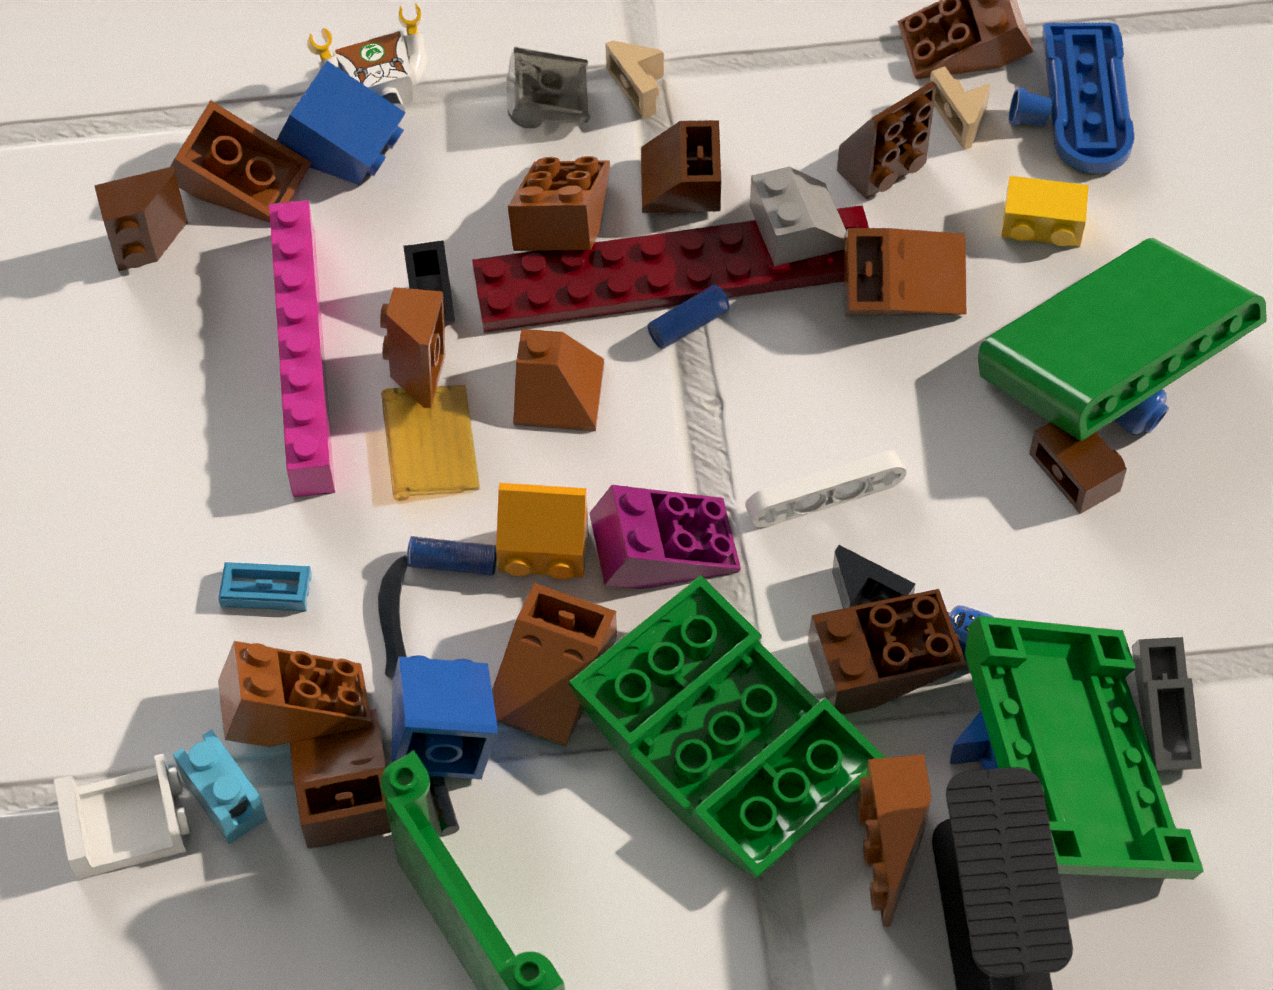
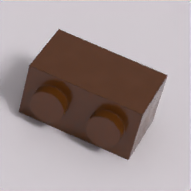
M1052 422L1034 431L1030 456L1079 514L1121 491L1127 471L1125 462L1117 451L1111 450L1100 438L1098 431L1083 441H1079Z

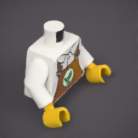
M415 4L417 17L414 20H406L403 17L402 6L399 8V22L407 31V35L404 36L402 30L332 49L333 56H331L329 51L332 35L326 28L321 30L325 45H317L311 33L307 40L310 52L320 56L321 61L318 64L321 69L326 61L330 62L404 112V103L411 102L414 99L413 87L421 82L427 63L423 35L418 33L417 26L421 22V10L417 4Z

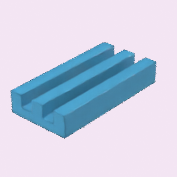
M225 562L218 597L220 607L306 611V599L309 596L310 590L309 581H311L312 577L310 566ZM232 578H253L257 580L255 582L232 581ZM259 579L294 580L299 581V583H273L272 580Z

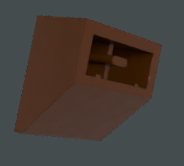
M719 120L679 121L641 147L642 213L721 212Z

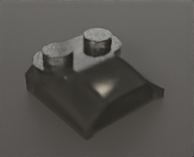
M514 47L510 56L507 76V112L510 119L516 125L528 129L539 127L544 120L588 123L590 120L586 74L588 60Z

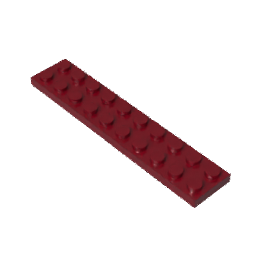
M863 205L837 209L846 231L848 228H869ZM756 220L595 242L591 250L530 251L472 259L484 333L680 305L713 285L720 287L727 298L844 282V249L774 266Z

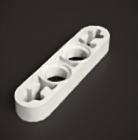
M891 450L883 451L764 488L752 494L746 500L745 506L756 527H768L889 489L899 484L905 478L907 472L897 452Z

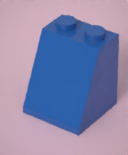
M326 61L290 113L276 141L312 162L310 168L360 185L367 173L374 177L386 157L381 154V151L385 145L393 149L402 135L404 129L398 125L406 112Z
M421 655L411 657L399 656L392 680V763L415 751L429 776L481 780L498 734L488 663H476L468 659H457L454 661L429 659Z

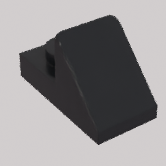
M444 240L403 246L409 289L443 292L444 322L455 321Z
M838 545L835 549L832 574L843 608L862 605L865 599L877 602L914 594L916 585L914 582L841 545Z

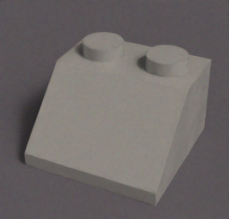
M785 167L751 176L750 208L774 266L844 249L846 229L824 182L792 167Z

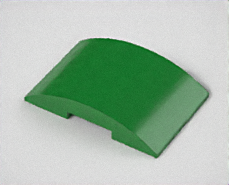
M700 575L571 679L569 687L602 734L646 786L711 848L748 875L758 879L859 790V778L866 777L868 759L886 757L825 697L821 701L814 697L760 643L762 635Z

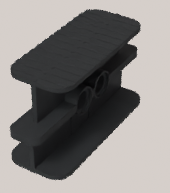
M1021 767L973 770L958 773L949 781L946 789L950 819L939 823L934 829L932 836V847L956 990H1053L1050 973L1058 972L1068 965L1073 954V944L1042 784L1033 772Z

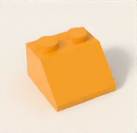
M499 482L496 536L498 572H507L513 576L536 574L550 575L556 579L584 578L589 536L587 488Z

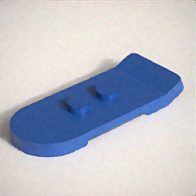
M1115 23L1044 24L1042 43L1045 52L1049 98L1052 100L1051 117L1056 151L1066 164L1082 172L1100 174L1116 170L1128 160L1134 143L1133 121L1130 118L1123 64L1124 50L1119 26Z

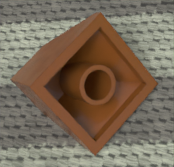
M521 329L516 360L513 424L596 431L604 372V358L563 332Z

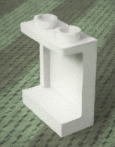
M164 754L154 756L155 768L77 787L72 775L54 779L67 859L77 880L186 852L183 835L191 833L185 806L177 808L175 795L183 793L177 767L168 768Z

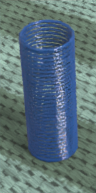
M713 285L650 321L647 326L650 337L659 348L664 349L728 312L730 309L728 298L720 287Z
M420 536L410 537L407 550L408 567L457 571L476 575L484 574L487 576H493L495 573L497 562L495 544L466 543V541L439 540V538L431 539V537L423 538Z

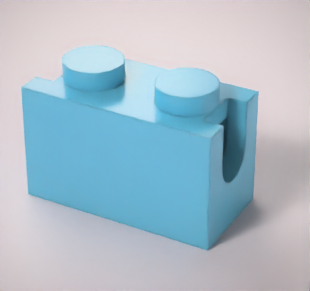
M211 729L202 735L204 741L193 745L188 754L181 748L173 753L182 780L224 839L230 844L268 819L259 793ZM244 802L248 807L242 815L231 818L228 811Z

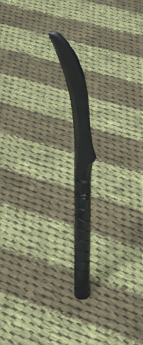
M406 555L398 558L389 567L382 578L378 594V613L387 660L385 675L393 680L399 656L407 657L400 621V596L407 569ZM429 776V792L431 799H433L432 802L442 834H454L460 827L444 777Z

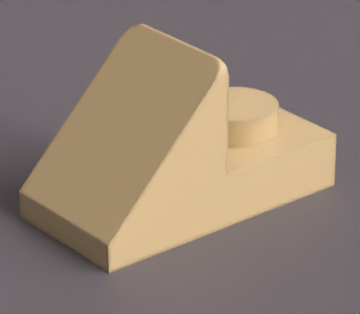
M613 40L605 43L606 69L642 119L656 114V96L659 95L656 80L664 76V53L658 49Z
M945 66L931 71L930 82L933 81L937 84L934 100L935 108L963 149L971 148L987 110L990 84L964 92L960 81L953 79Z

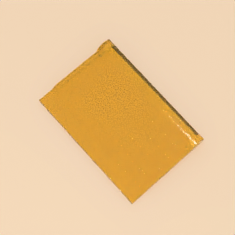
M466 385L437 386L432 409L423 408L403 388L383 390L381 398L393 498L397 501H403L414 495L461 493L465 490H479L480 485Z

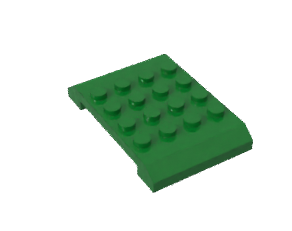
M987 616L975 618L968 626L965 657L998 769L1021 767L1030 770L1039 778L1044 792L1059 874L1193 880L1203 873L1204 869L1190 829H1177L1175 827L1126 677L1136 667L1124 631Z

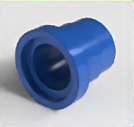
M1016 87L1009 108V125L1019 126L1020 123L1046 126L1051 112V98L1028 93L1026 88Z

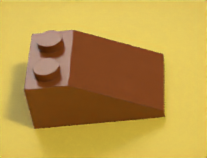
M210 100L171 166L174 167L179 188L195 198L270 223L269 204L289 202L312 162Z

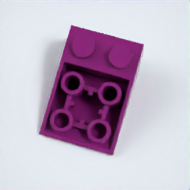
M611 485L589 512L604 585L646 589L693 581L700 575L704 578L738 573L741 570L723 498Z

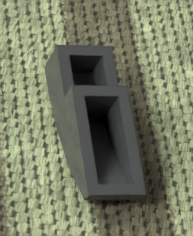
M1183 637L1139 639L1132 645L1133 661L1136 667L1135 678L1145 735L1156 770L1158 772L1201 769L1192 678L1187 677Z

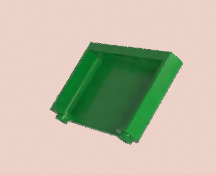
M1148 238L984 339L978 353L980 377L1079 441H1083L1267 322L1266 301L1262 296L1156 238Z
M415 751L387 766L381 776V788L397 861L477 990H565L564 981L546 956L533 951L522 952L515 956L431 825L426 799L430 788L429 775Z

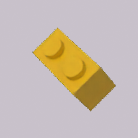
M1009 176L1001 237L1018 241H1035L1059 246L1080 247L1086 223L1089 185Z

